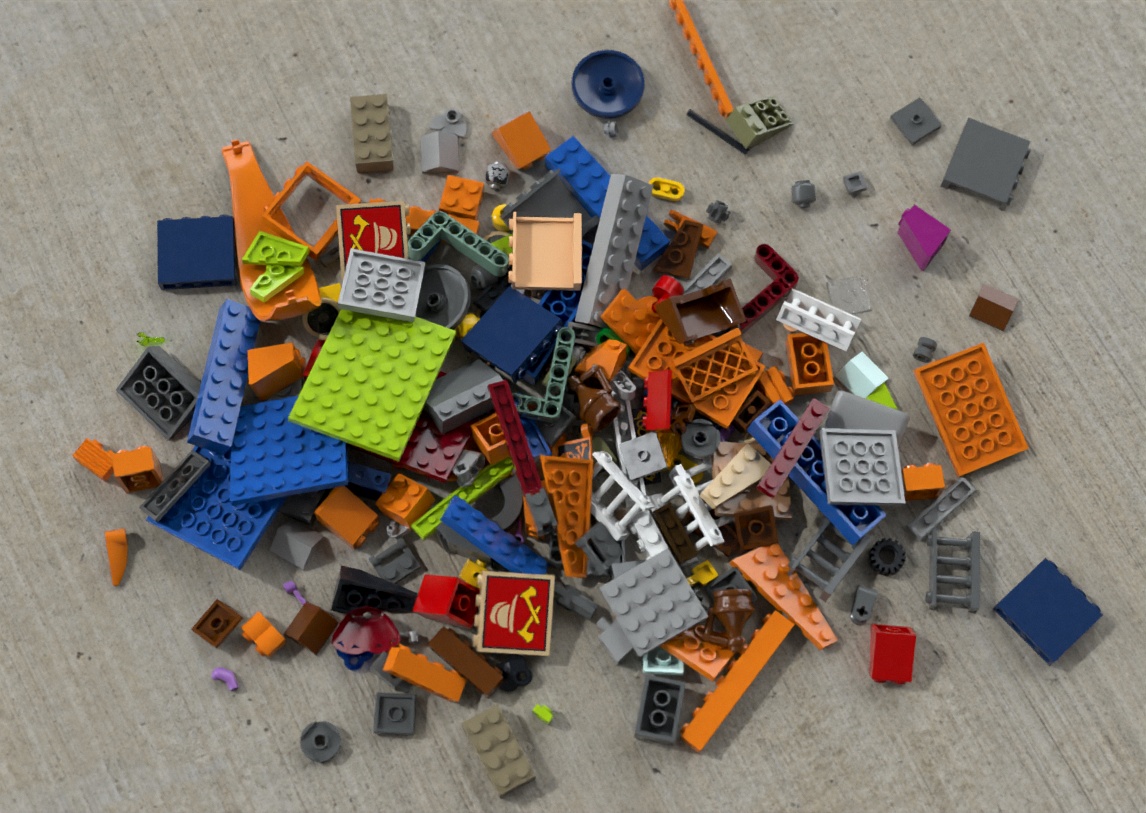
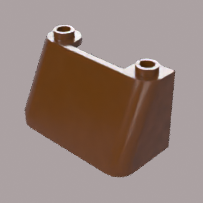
M731 278L692 293L670 297L654 305L659 317L678 343L684 344V347L694 344L695 339L726 329L732 331L736 328H741L740 324L746 322Z

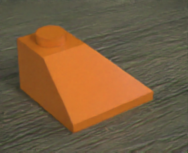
M608 339L592 348L575 367V372L583 374L592 365H601L602 371L610 383L626 362L627 344Z

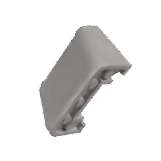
M837 391L823 428L896 430L899 449L910 416L899 410L849 392Z

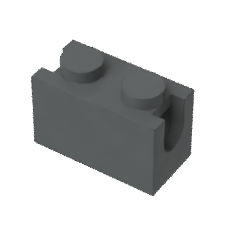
M540 489L539 493L533 496L530 493L525 494V501L538 537L557 531V522L545 489ZM551 524V526L547 528H542V526Z

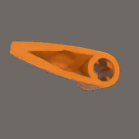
M125 528L105 531L114 587L119 585L127 564L128 540Z

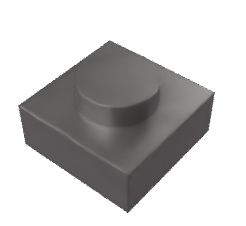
M861 171L843 177V182L849 195L867 190V185Z

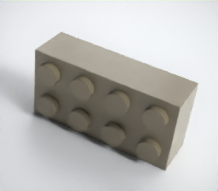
M387 94L350 97L357 173L394 170Z
M498 704L462 723V727L499 798L536 779Z

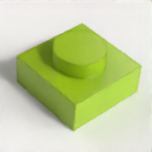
M537 704L532 710V714L547 725L552 722V710L545 705L540 706Z

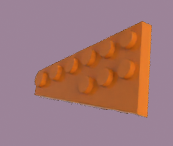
M540 456L550 505L557 522L556 534L565 576L586 578L588 557L581 547H577L575 542L590 527L594 460Z
M696 624L660 645L661 648L712 682L738 652L730 651L728 645L724 646L705 642L703 640L705 626L701 624ZM712 631L711 634L715 636L729 638L728 633L725 632L718 633Z

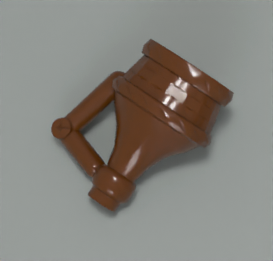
M594 364L579 377L573 375L567 380L566 383L569 389L576 393L578 397L581 421L590 424L596 432L602 431L614 421L621 410V404L613 398V389L603 373L601 365ZM596 374L603 389L587 387L584 385V382Z
M730 589L713 592L715 603L714 608L711 607L708 610V618L706 619L703 640L705 642L724 646L728 645L730 651H742V630L751 614L755 611L750 598L752 594L750 589ZM715 616L724 625L729 638L711 635Z

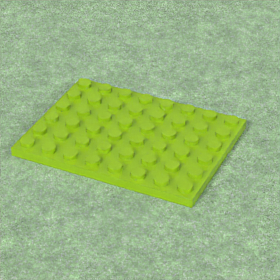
M341 309L292 408L288 421L399 461L455 339L456 331L415 317L414 322Z

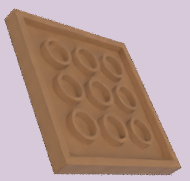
M720 442L718 449L711 456L713 480L746 443ZM749 444L772 464L774 459L761 445ZM787 476L773 499L756 488L760 482L758 481L716 507L715 516L734 517V512L772 505L775 520L790 521L792 519L789 477Z

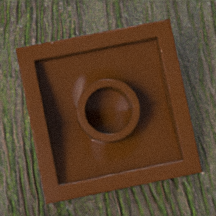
M983 284L969 316L1004 331L1018 299Z
M772 505L734 512L735 530L740 550L779 543Z
M216 599L191 630L209 645L218 649L241 622L243 617Z

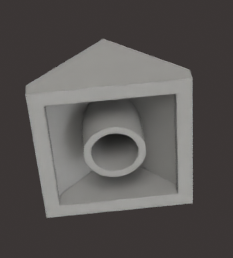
M436 131L421 136L422 173L459 172L458 135Z
M290 518L278 528L270 551L304 570L324 539V536Z

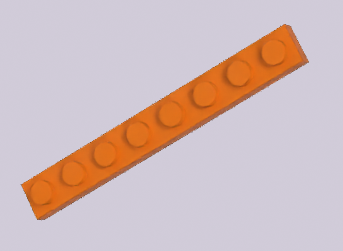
M669 0L671 10H674L676 13V21L683 28V36L690 43V51L697 58V66L704 73V81L711 88V96L718 103V111L726 120L734 109L683 0Z

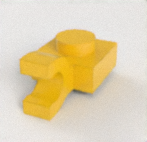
M706 560L692 568L691 572L693 575L686 579L691 587L696 583L703 587L718 578L719 575L710 561Z

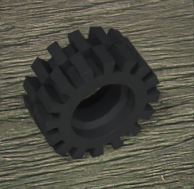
M883 538L873 545L868 559L871 561L870 566L874 567L873 570L875 572L879 571L880 575L884 573L885 576H889L902 568L906 560V552L902 549V544H897L899 541H892V538H888V540ZM883 550H889L894 554V561L892 563L886 564L881 561L880 553Z

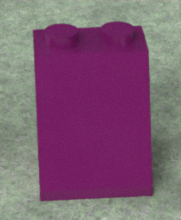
M914 204L911 209L907 208L902 214L901 220L898 223L900 227L897 233L920 270L924 271L945 244L951 229Z

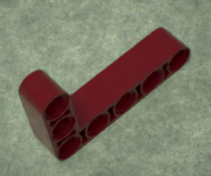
M761 244L757 247L754 260L773 282L742 308L744 314H751L753 318H746V322L740 324V336L790 294L792 288H796L799 280L797 272L768 244ZM765 253L767 257H762L759 254ZM772 266H778L780 270H774ZM785 279H791L793 283H787ZM777 290L780 294L774 295L771 291ZM758 302H764L767 306L761 307L758 305Z

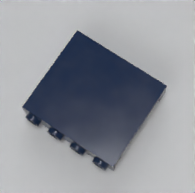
M220 215L219 217L201 216L200 218L183 217L181 219L164 218L163 220H157L158 285L161 290L237 286L234 263L233 216Z
M509 286L464 336L461 343L470 354L472 352L476 353L509 375L513 383L516 384L520 379L524 378L529 368L537 363L543 352L550 348L551 343L557 338L559 330L564 328L559 317Z
M1045 558L993 610L1050 666L1103 614L1096 604L1091 603L1086 598L1082 590L1077 589L1072 584L1068 576L1062 575L1057 570L1058 568L1054 562L1048 561Z

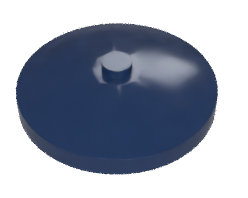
M600 50L587 55L577 64L572 75V93L577 104L584 111L598 118L613 119L630 113L640 103L644 93L645 81L640 66L633 58L619 51Z

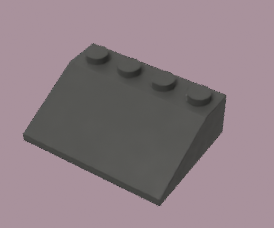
M148 346L117 387L116 391L169 441L193 419L201 385L160 346Z
M477 359L436 379L423 408L443 435L493 410L494 406L487 386L503 381V379L493 369Z

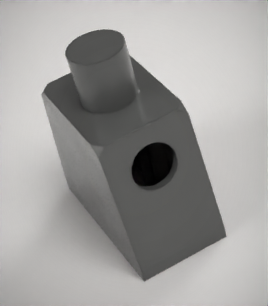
M383 651L369 670L392 689L398 686L407 693L413 684L400 678L393 679L390 673L383 671L388 658V654Z

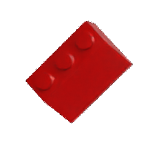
M672 370L649 372L648 378L645 377L644 389H648V397H644L643 408H647V416H643V428H646L647 433L656 431L657 433L670 434Z

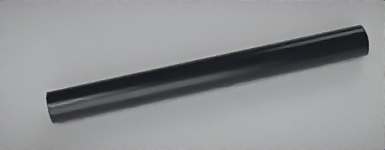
M689 109L686 114L744 155L748 154L749 148L745 149L743 144Z

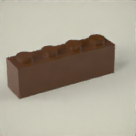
M443 626L428 642L429 648L455 671L461 673L463 678L467 679L471 685L489 699L504 682L503 672L496 666L492 668L487 664L488 659L481 653L477 655L473 652V646L466 640L464 642L457 638L459 635L452 628L447 629Z

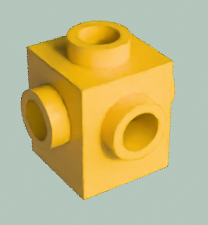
M468 558L459 577L472 586L480 588L477 586L478 576H473L474 573L478 572L481 575L482 570H490L487 569L488 565L480 560L475 562Z

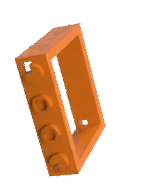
M306 161L303 166L301 165L296 169L294 173L296 175L285 182L282 192L275 194L272 204L265 206L264 211L261 213V223L282 238L309 247L310 252L308 256L317 261L338 234L337 218L316 245L312 247L272 219V217L306 176L347 204H361V199Z

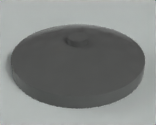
M444 264L426 266L424 268L415 316L454 330L463 321L470 307L471 292L469 284L464 276L451 266Z

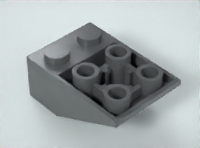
M442 522L436 527L438 538L450 552L475 562L480 560L486 563L487 567H493V558Z

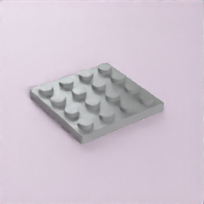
M350 249L337 308L414 322L425 262Z
M822 428L819 431L828 505L903 506L905 504L896 430Z
M668 548L599 588L639 657L708 618L707 613Z

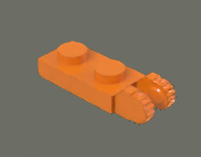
M670 210L669 216L679 221L680 224L677 225L675 222L665 219L663 225L677 233L685 220L696 223L700 222ZM704 225L699 245L709 249L717 231Z

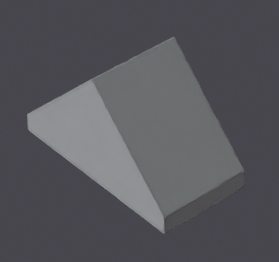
M568 322L567 327L571 328L575 333L574 344L590 347L598 345L596 336L602 328ZM566 335L565 341L568 342L571 340V338L568 335Z

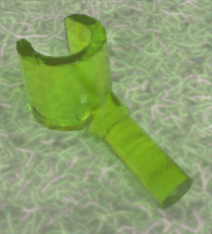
M143 332L137 333L138 337H144L142 341H137L141 346H146L149 342H165L164 337H148Z

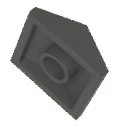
M737 567L731 568L705 586L714 603L713 592L719 590L750 589L752 592L750 596L752 603L758 597Z

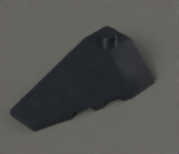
M341 565L331 611L348 614L352 610L367 606L389 613L412 612L418 593L363 570Z

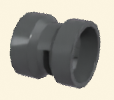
M920 337L918 348L915 349L913 357L921 362H931L932 352L935 351L937 343L930 338Z

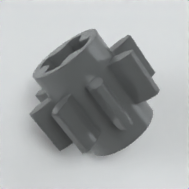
M716 200L715 204L711 202L706 210L709 213L708 218L718 224L721 221L725 222L731 213L727 211L728 205Z

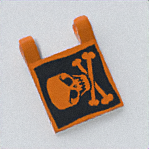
M589 424L581 425L582 439L565 442L566 433H564L556 442V457L593 460L592 426H589Z

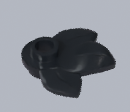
M508 653V662L496 665L503 672L504 682L500 686L501 690L512 692L519 686H526L532 681V671L526 667L525 659L520 654ZM521 672L526 674V679L522 680L519 677Z

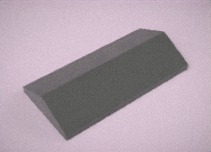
M191 450L139 508L158 523L211 463Z

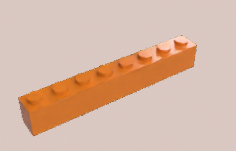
M776 610L772 615L770 613L766 615L762 621L764 626L761 630L757 628L750 637L753 639L749 646L745 644L742 647V651L739 652L740 658L737 661L733 659L727 668L729 670L728 674L725 677L721 675L715 684L718 686L714 692L709 691L704 698L706 702L702 708L698 706L692 714L694 718L690 724L686 722L680 730L682 734L680 740L698 754L794 627V623Z

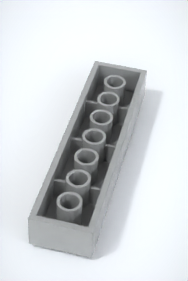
M611 174L575 322L602 329H611L600 316L621 289L628 291L654 185L628 175Z

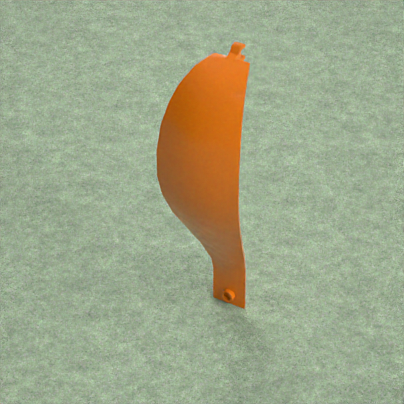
M239 139L232 140V145L222 147L221 152L230 177L237 268L246 302L252 313L261 321L284 320L308 313L320 307L322 302L318 283L307 257L302 264L304 274L265 303L253 297L250 293V288L258 277L265 273L267 265L243 264L242 258L259 231L282 237L261 223V213L264 211L265 206L272 204L274 194L258 165L251 143L249 141L239 143ZM280 208L272 219L295 234L282 208Z

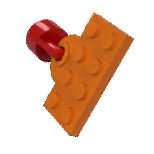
M661 276L652 288L653 295L638 298L637 300L626 289H621L600 316L636 355L660 320L654 305L670 297L682 296L684 294L683 285L672 276Z

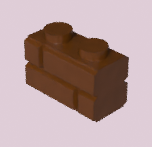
M757 390L739 409L731 424L744 435L751 423L769 408L771 402Z

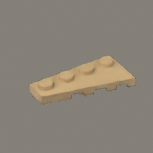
M747 443L703 490L699 497L715 509L739 492L760 481L771 463Z

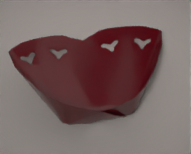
M366 606L352 610L345 615L333 634L331 644L336 649L348 654H360L366 651L382 653L397 646L401 639L399 631L388 615L380 610ZM371 613L372 616L370 618H365L363 614ZM342 641L344 647L341 644H337V642ZM354 644H355L357 647H359V648H353V649H351V647H353Z

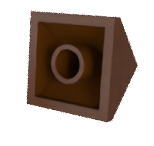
M306 601L284 632V635L317 656L339 622L321 607Z

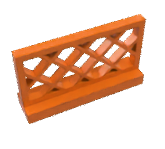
M739 328L673 359L668 364L670 370L674 371L691 404L758 370L740 336ZM739 344L741 348L740 355L730 352L731 345ZM716 352L726 354L723 363L713 360ZM728 355L738 358L736 368L726 364ZM700 360L709 362L707 371L697 368ZM741 360L747 361L752 369L748 371L739 369ZM712 364L722 367L720 376L709 373ZM684 368L692 370L690 380L683 378L680 370ZM725 368L735 371L732 379L722 377ZM695 372L705 375L703 384L693 381ZM708 376L718 379L716 387L713 388L706 385ZM692 384L702 387L700 395L693 397L690 391Z

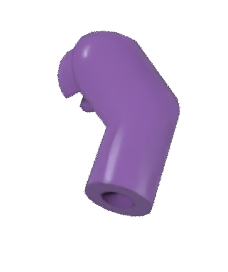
M730 424L727 429L722 427L719 430L720 442H727V439L735 431L733 424Z
M218 667L212 672V678L215 681L220 679L226 681L230 691L239 688L232 671Z

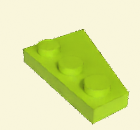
M259 231L242 258L243 264L302 266L310 250L307 246Z
M267 265L265 273L260 275L250 288L251 295L265 303L304 274V267Z

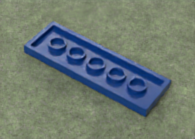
M454 495L440 521L512 573L546 574L550 564L543 557L538 556L528 546L516 540L513 535L507 533L495 522L486 518L480 511L468 505L465 500Z

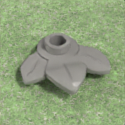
M448 109L444 114L436 115L432 119L430 129L464 137L466 124L461 120V113L458 110ZM451 116H453V117H455L456 119H455V120H450L449 118H450Z

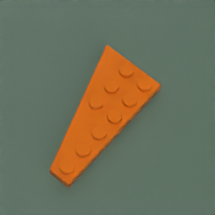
M778 543L761 546L733 559L729 563L733 568L737 567L747 581L750 580L757 586V591L779 612L782 610L789 617L788 620L802 629L803 635L819 650L838 641L796 571L791 576L787 575L790 567H788L790 562Z

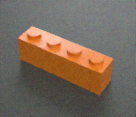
M400 645L399 648H391L383 671L449 702L459 701L467 679L460 677L461 673L451 669L448 671L444 669L445 666L441 663H431L427 661L428 657L417 653V655L410 653L411 649Z

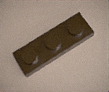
M671 503L653 511V515L679 564L698 556Z

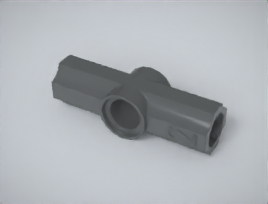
M556 579L554 580L553 599L556 600V603L564 609L572 610L590 621L598 605L582 596L574 587L564 585Z

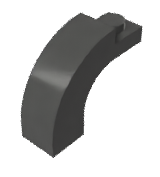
M516 475L498 483V488L505 504L502 511L496 517L489 519L506 532L510 531L517 523L523 507V493Z

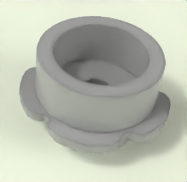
M609 120L604 124V133L609 138L617 136V122Z

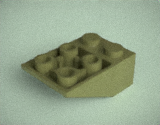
M774 96L737 106L725 120L745 149L759 145L793 125L792 120Z

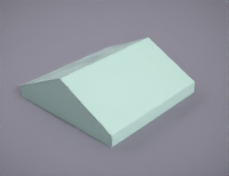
M863 351L852 358L835 375L852 394L862 398H866L883 382L885 383L889 379Z
M658 646L643 655V673L683 675V662Z

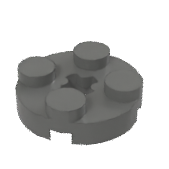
M697 419L686 426V432L681 434V445L687 455L703 459L711 457L718 449L720 433L718 429L716 430L712 426L711 422ZM702 435V438L706 439V441L699 443L695 438Z
M327 721L310 723L302 731L300 738L301 749L305 756L312 761L320 763L335 757L341 745L339 731L333 724ZM317 737H319V738L325 737V738H326V739L324 740V742H325V745H324V746H322V745H320L319 747L316 746V744H317L316 738H317Z

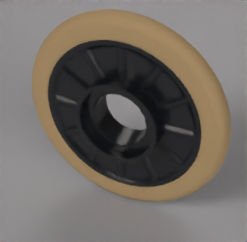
M321 298L322 303L320 307L302 315L303 325L311 335L319 337V335L331 331L341 310L337 308L338 303L332 299ZM322 313L328 315V319L325 322L318 321V316Z

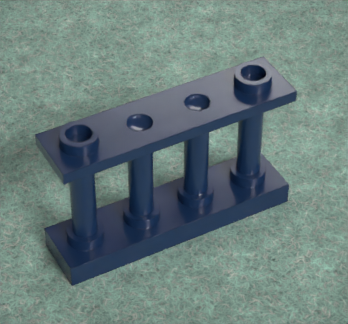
M348 461V485L344 486L354 495L377 501L383 493H386L392 475Z

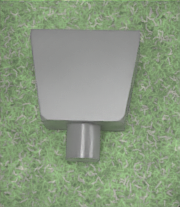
M603 616L596 623L603 631L599 636V641L618 666L634 648L618 620L616 619L611 623Z

